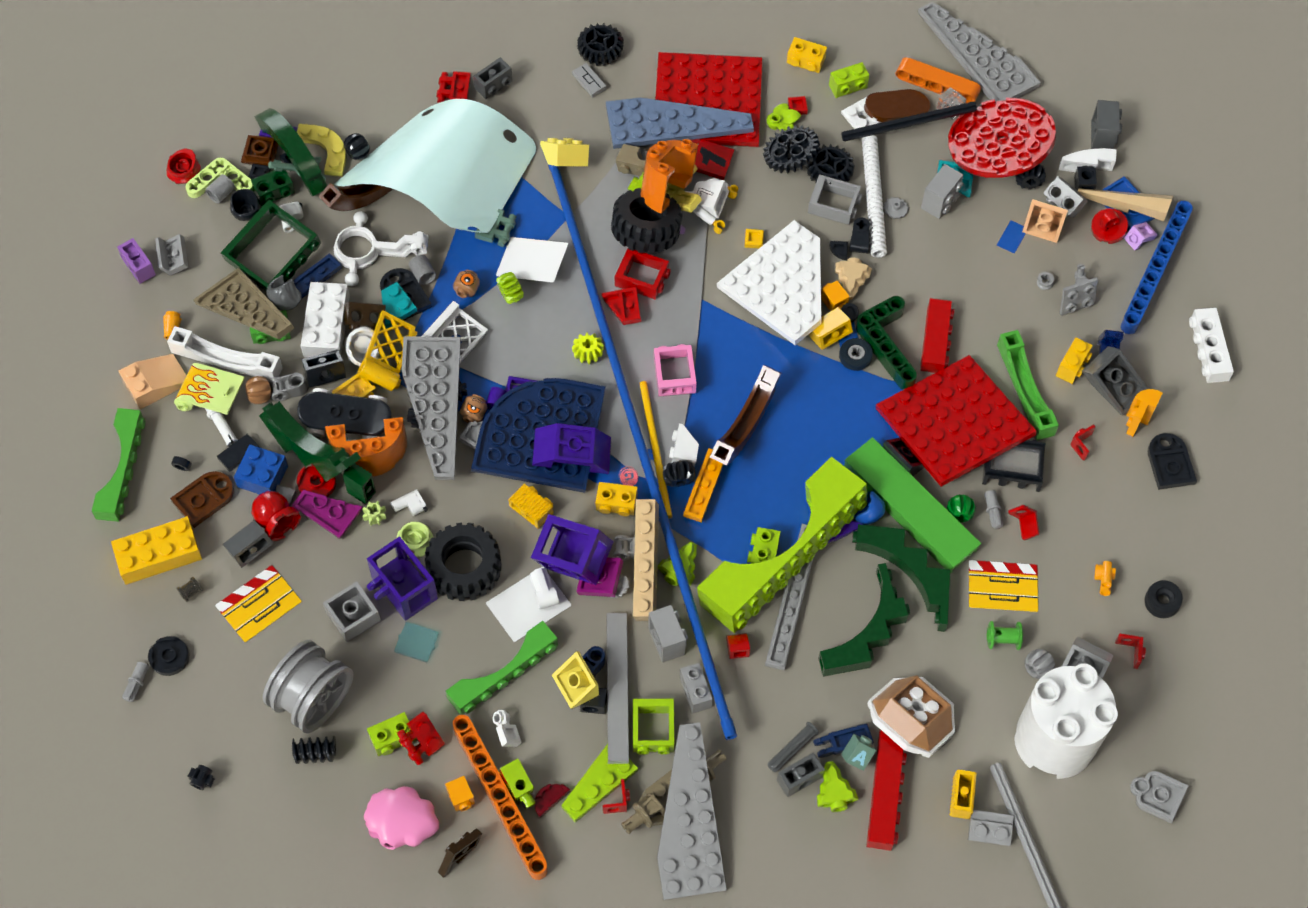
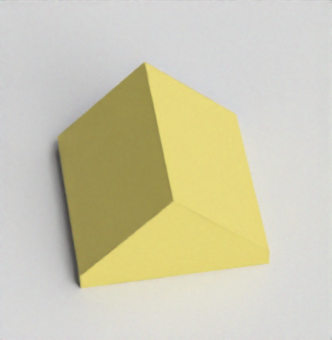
M576 651L552 674L571 709L599 696V685L579 651Z

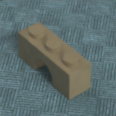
M623 144L616 158L618 171L639 177L644 172L646 160H642L640 147Z

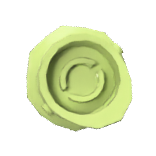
M420 522L407 523L397 533V538L400 536L417 558L425 555L426 547L429 546V541L433 538L429 527Z

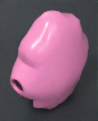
M404 786L395 790L386 788L373 794L364 813L365 825L368 828L369 835L372 838L379 839L383 847L391 850L403 845L416 847L427 838L433 836L439 829V820L435 815L433 804L429 800L421 799L418 792L411 787Z

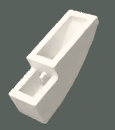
M1088 149L1068 154L1062 157L1059 170L1076 172L1077 166H1089L1099 170L1112 171L1116 162V149Z

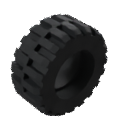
M636 188L634 191L629 190L618 197L614 203L611 231L615 239L620 241L619 243L622 246H627L631 251L636 250L638 253L648 252V254L663 252L664 249L668 250L679 238L683 217L680 205L673 197L670 198L669 194L666 193L665 197L670 199L669 206L662 213H658L645 204L644 197H641V188Z
M462 522L456 523L454 527H451V525L446 526L443 532L439 530L435 533L436 538H431L429 546L426 547L425 565L426 570L434 579L435 587L439 594L442 596L447 594V598L451 600L458 598L459 601H465V598H470L472 601L476 599L477 595L481 597L486 595L487 589H493L495 586L494 581L499 580L502 564L496 539H493V535L489 531L485 532L484 527L480 525L477 528L474 527V523L462 525ZM460 550H471L482 557L481 564L470 573L457 574L445 567L448 557Z

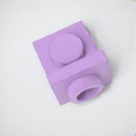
M1145 222L1133 225L1124 239L1134 250H1138L1142 243L1154 240L1157 237V233Z

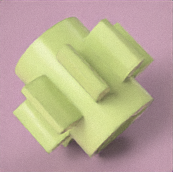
M369 501V505L366 508H362L364 513L363 520H369L370 526L373 524L380 525L382 519H386V514H384L386 508L385 506L380 507L379 501L376 503Z

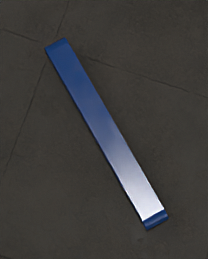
M1188 201L1177 203L1124 315L1120 327L1126 334H1133L1137 331L1193 209Z

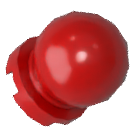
M263 492L252 503L251 514L254 520L265 529L266 534L272 541L285 538L284 533L290 528L295 530L300 523L301 516L299 511L294 507H290L287 498L279 492Z

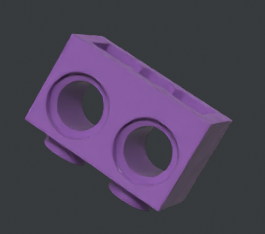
M134 238L117 246L122 260L139 284L156 275L151 262Z

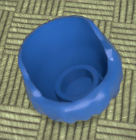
M867 492V505L862 511H858L855 514V520L862 525L877 522L885 513V503L875 492Z

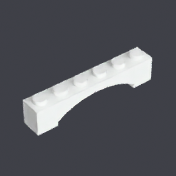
M174 326L167 341L173 354L251 377L262 376L270 381L274 377H279L283 369L280 357L265 352L252 354L231 350L211 343L193 334L190 330Z

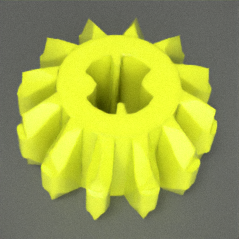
M586 332L585 336L579 334L578 339H574L572 351L576 359L580 358L581 363L587 361L590 364L591 360L597 362L598 357L602 358L604 345L601 337L596 338L595 333L590 336Z

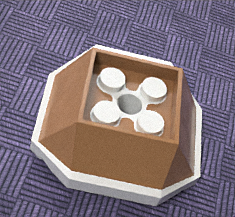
M916 675L908 678H893L870 698L867 703L873 723L905 751L922 754V756L929 758L955 733L954 703L924 677Z

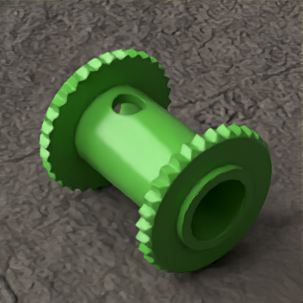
M993 621L989 622L987 627L989 649H993L994 643L1015 644L1017 650L1021 649L1023 629L1020 622L1016 623V628L994 627Z

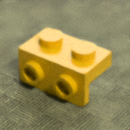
M356 374L331 392L333 394L368 398L370 395H374L372 391L376 387L375 385L372 386L367 379Z

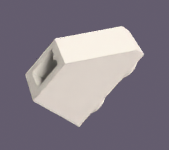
M679 423L678 429L673 431L672 441L675 442V445L670 448L669 458H672V463L674 461L687 460L692 462L693 467H695L699 444L686 427Z

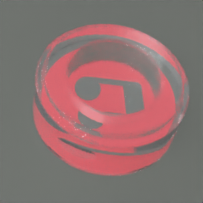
M630 466L622 468L619 472L621 484L635 485L638 481L637 470Z

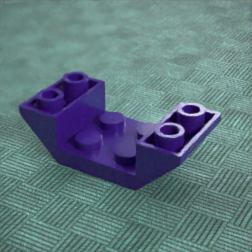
M556 423L535 428L532 466L551 468L553 462L590 466V472L609 474L611 437L593 427Z

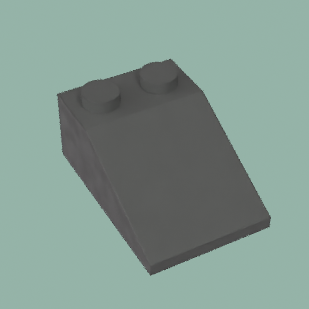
M1108 346L1082 370V373L1091 385L1122 416L1129 411L1135 396L1140 391L1148 389L1118 348Z

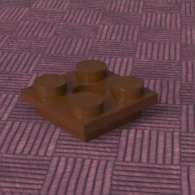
M248 135L241 163L268 166L270 161L273 162L275 160L279 144L270 137ZM260 147L264 148L262 151H256Z

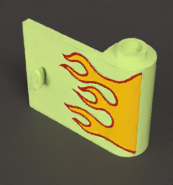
M193 363L174 403L181 411H189L195 405L228 415L245 378L244 376L217 368Z

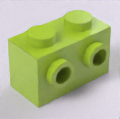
M863 62L830 72L829 87L835 98L866 89L868 87L869 73Z
M757 527L756 534L752 533L750 545H754L753 551L748 553L747 562L752 564L775 558L781 531Z
M405 712L367 728L378 756L389 755L394 749L402 746L397 735L398 731L402 729L406 733L410 731L407 726L409 720Z

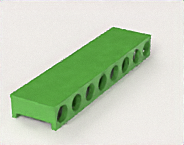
M873 437L844 460V466L867 483V492H875L884 501L885 510L924 549H928L927 552L944 569H949L950 574L970 555L978 551L981 543Z

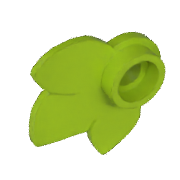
M783 103L774 108L773 113L767 116L766 122L769 128L773 130L779 129L781 131L783 129L786 131L788 126L790 129H793V123L800 119L801 114L796 110L789 109L787 103Z

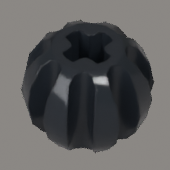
M359 133L349 135L344 141V148L347 154L354 160L365 158L370 151L367 140Z

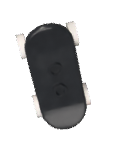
M315 388L313 392L303 396L297 406L298 417L307 426L306 430L314 437L319 438L325 437V426L345 424V432L347 434L362 435V439L379 437L377 435L385 431L383 419L392 418L390 407L387 405L388 399L377 395H370L366 398L333 394L329 390Z

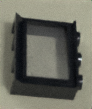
M1026 440L984 463L982 484L986 485L988 478L999 479V486H1005L1007 481L1018 482L1017 487L1020 489H1024L1027 483L1036 484V492H1040L1043 485L1046 443L1038 440Z

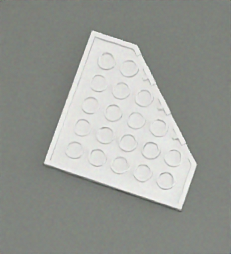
M794 220L717 282V288L788 341L797 345L822 324L820 238Z

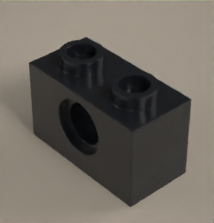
M339 350L302 359L304 374L309 388L346 378L344 363Z

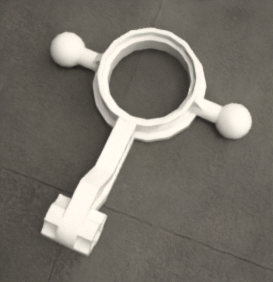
M358 211L353 217L356 226L343 229L338 234L334 244L336 260L345 268L350 269L349 273L345 276V282L348 286L353 287L359 282L357 269L371 266L377 260L378 255L406 257L410 253L415 255L426 254L429 236L424 234V232L418 231L413 235H404L397 243L377 241L373 233L363 227L368 220L367 214L363 211ZM352 236L365 237L372 244L371 251L359 258L344 255L340 247L347 238Z

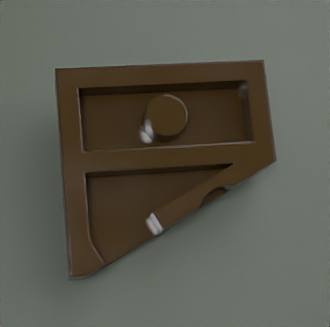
M477 828L471 833L466 832L456 844L453 842L446 848V855L438 870V873L443 878L449 874L448 871L454 862L459 864L478 845L482 833Z

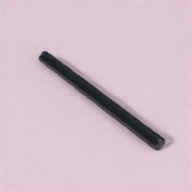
M976 102L964 103L843 131L841 133L842 140L846 142L977 111Z

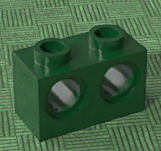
M274 170L251 180L254 192L260 200L261 206L268 200L274 202L295 193L293 183L286 170H282V172Z

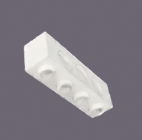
M1217 308L1195 309L1189 318V325L1194 331L1193 340L1198 347V359L1202 362V374L1206 377L1207 383L1229 381L1234 371Z

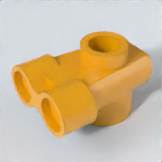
M1104 561L1103 565L1096 564L1094 580H1101L1100 594L1103 596L1111 594L1112 580H1115L1116 568H1112V562Z

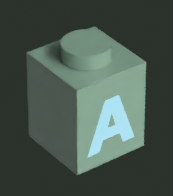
M853 734L841 755L848 764L864 771L876 749L872 745L870 738L864 735L860 737Z

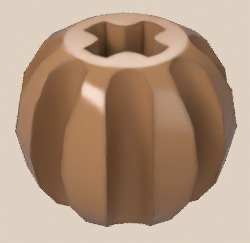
M255 376L246 382L247 398L251 403L263 404L271 398L270 384L266 378Z

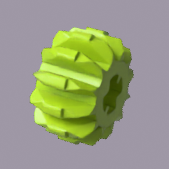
M504 273L497 278L496 282L501 295L508 304L516 303L524 297L521 285L514 273Z

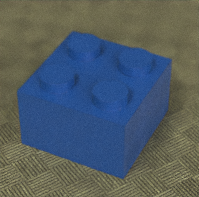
M249 444L234 475L237 487L257 494L266 491H276L277 485H280L288 468L286 457Z

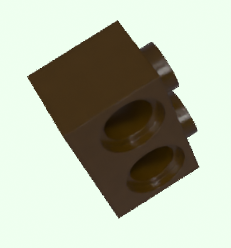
M347 302L344 307L343 325L349 326L351 330L359 327H369L374 331L380 313L383 310L385 311L386 305ZM353 311L358 313V321L352 319ZM371 313L377 316L376 323L370 320Z

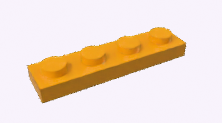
M708 448L683 513V517L701 523L724 465L710 458L713 451Z

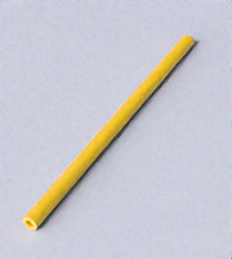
M641 381L639 384L659 490L668 518L670 519L672 518L667 486L663 478V465L646 381Z

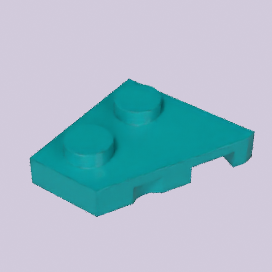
M398 282L381 291L382 304L386 305L385 311L404 320L417 312L416 306ZM385 318V327L387 329L392 327L390 320Z

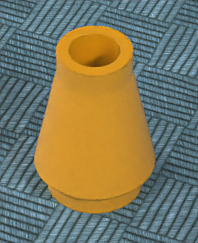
M167 311L163 316L165 339H169L174 326H180L182 321L180 313Z

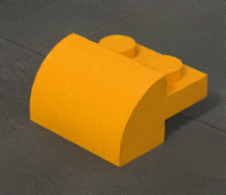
M1146 389L1140 391L1135 396L1126 415L1129 417L1126 424L1129 428L1126 434L1133 437L1140 422L1148 425L1163 394L1162 392Z

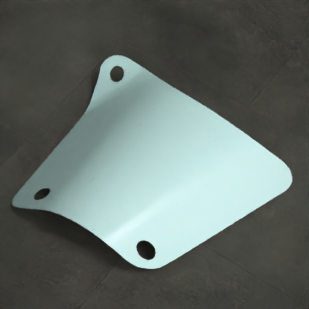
M450 99L435 104L417 114L334 183V185L375 184L389 187L423 203L441 221L452 228L488 233L498 218V209H503L535 155L536 146L530 136L491 107L467 99ZM434 109L430 114L422 116L427 110ZM505 130L512 131L517 137L516 142L507 141L503 132ZM468 227H476L480 231L468 230Z

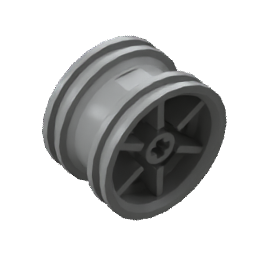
M305 640L292 648L276 666L264 688L263 702L275 712L288 711L292 714L291 722L294 726L300 728L306 734L311 733L321 727L342 703L351 687L354 675L353 670L339 660L327 661L325 659V650L312 640Z

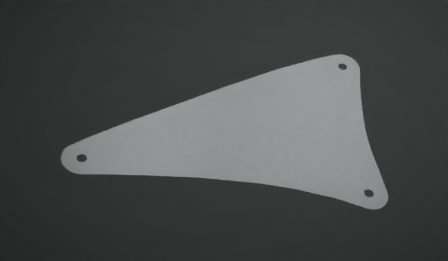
M655 144L636 146L640 147L642 160H646L649 148ZM615 163L573 214L646 448L652 449L639 384L641 381L647 382L662 465L664 467L668 463H672L669 453L670 448L675 445V442L672 441L673 431L678 429L679 423L685 426L690 394L658 396L654 348L660 346L672 347L680 344L691 345L695 369L707 223L694 212L682 211L681 225L685 227V233L680 234L677 242L668 250L664 249L663 252L650 254L669 261L671 273L669 278L664 280L665 285L662 294H658L656 300L638 294L642 322L623 325L605 303L601 293L622 289L615 286V274L628 247L622 246L619 243L620 241L615 239L611 231L613 207L618 197L629 191L627 188L634 176L637 178L639 176L619 172ZM695 172L692 182L684 191L693 192L697 182L707 181L711 179V176ZM565 221L547 240L568 243L554 282L518 279L524 297L512 304H508L504 300L498 285H496L474 303L462 309V311L487 328L488 332L460 363V368L505 387L509 376L541 381L545 378H561L605 386L598 430L611 437L610 454L629 470H633L638 476L646 478L569 228ZM633 262L627 276L653 285L660 270ZM460 315L455 319V325L466 324L465 319ZM469 328L470 336H478L481 333L477 328ZM456 329V333L461 337H466L467 329ZM445 330L443 332L444 337L454 335V330ZM586 332L590 336L595 333L596 338L601 337L604 345L602 358L598 357L597 362L591 360L590 364L587 361L581 363L580 358L576 359L572 351L574 339H578L579 334L585 336ZM468 340L462 341L461 349H467L469 346ZM687 357L660 359L663 380L690 378ZM650 460L655 477L657 478L654 460Z

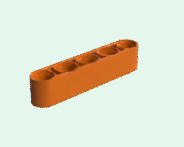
M908 57L902 59L895 73L902 81L962 103L975 102L981 91V86L974 81Z

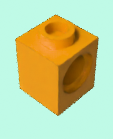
M838 281L827 283L823 286L821 300L830 311L837 307L841 309L843 305L849 302L850 296Z
M465 776L445 783L447 793L456 812L459 810L466 811L475 804Z

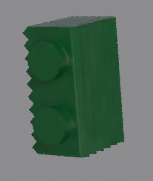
M356 463L345 469L343 479L347 493L362 503L367 504L376 493L372 473L356 465Z

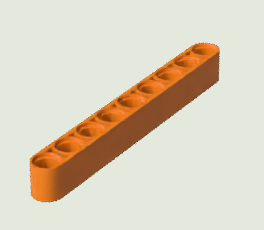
M458 715L453 720V728L459 743L529 875L535 880L543 879L547 875L548 868L540 848L472 721L466 715ZM460 724L468 725L464 730L458 729ZM470 741L477 742L474 747L467 746V743ZM479 758L486 759L484 764L476 763ZM490 775L496 777L495 780L492 782H487L485 780L486 777ZM497 793H503L505 795V797L500 800L494 798ZM510 810L514 812V815L512 817L504 816V813L506 811ZM517 828L524 830L521 835H515L513 832ZM527 846L534 848L531 853L523 852V849ZM536 864H541L544 867L539 872L532 869Z

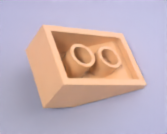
M1032 199L1022 232L1057 243L1068 210Z
M174 354L137 361L119 370L123 383L140 410L179 390L187 376Z

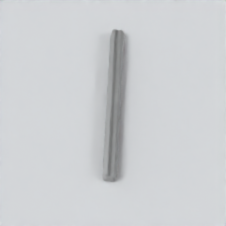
M1001 763L993 764L990 770L1009 815H1014L1013 824L1048 907L1062 908Z

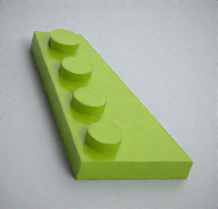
M607 744L561 805L563 810L574 822H577L621 785V779H624L625 782L638 771L637 766L630 759L629 764H608Z

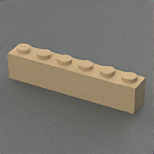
M656 499L636 500L633 617L636 621H648L649 612L657 610L659 504Z

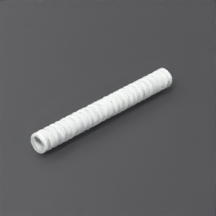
M872 135L862 138L868 221L870 223V250L873 257L880 258L887 254L878 138Z

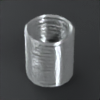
M221 174L205 191L211 200L215 203H220L228 194L234 191L235 185L229 177Z
M417 255L410 260L409 267L419 284H428L435 279L436 272L426 255Z

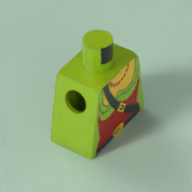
M517 758L501 767L499 774L514 802L520 800L525 810L534 806L536 802L531 795L534 787L520 760ZM521 785L524 789L518 790L516 786Z

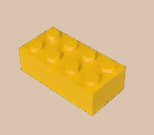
M188 516L111 541L119 572L125 585L202 560Z

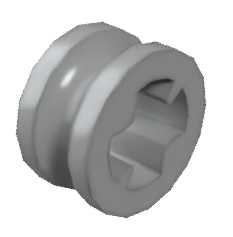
M1049 272L1040 273L1037 278L1038 287L1042 290L1051 289L1054 282L1053 275ZM1045 279L1049 280L1048 282L1046 281V283L1042 282V280Z

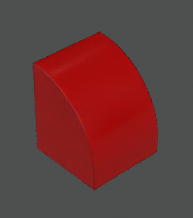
M747 633L726 636L729 659L750 656V644Z

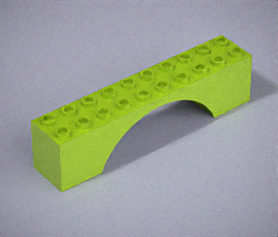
M830 457L805 482L806 501L811 511L810 519L804 533L790 549L775 558L759 563L738 564L723 561L697 587L700 606L734 634L738 630H742L752 616H756L760 612L761 607L766 602L769 603L774 598L775 593L787 585L788 580L792 576L799 574L806 562L809 563L813 560L818 550H823L832 537H836L840 533L841 528L845 524H849L853 520L854 515L866 507L867 483L833 457Z

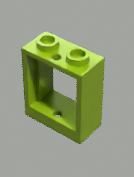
M633 699V752H637L640 755H646L650 752L666 755L674 752V699ZM638 713H669V740L638 741Z

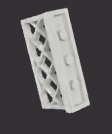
M453 301L421 337H444L443 332L445 330H454V337H457L456 329H467V336L460 337L461 341L468 340L469 343L467 349H460V353H462L460 356L461 363L485 336L488 329L459 308V304ZM460 315L465 319L466 324L455 325V319ZM469 328H477L481 333L478 336H470Z

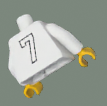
M717 178L699 181L696 183L693 192L685 191L698 194L702 199L693 212L709 225H714L715 233L721 234L722 229L718 226L725 228V222L722 220L716 221L715 219H719L727 196L731 199L737 197L738 186H728V183H725L724 180Z

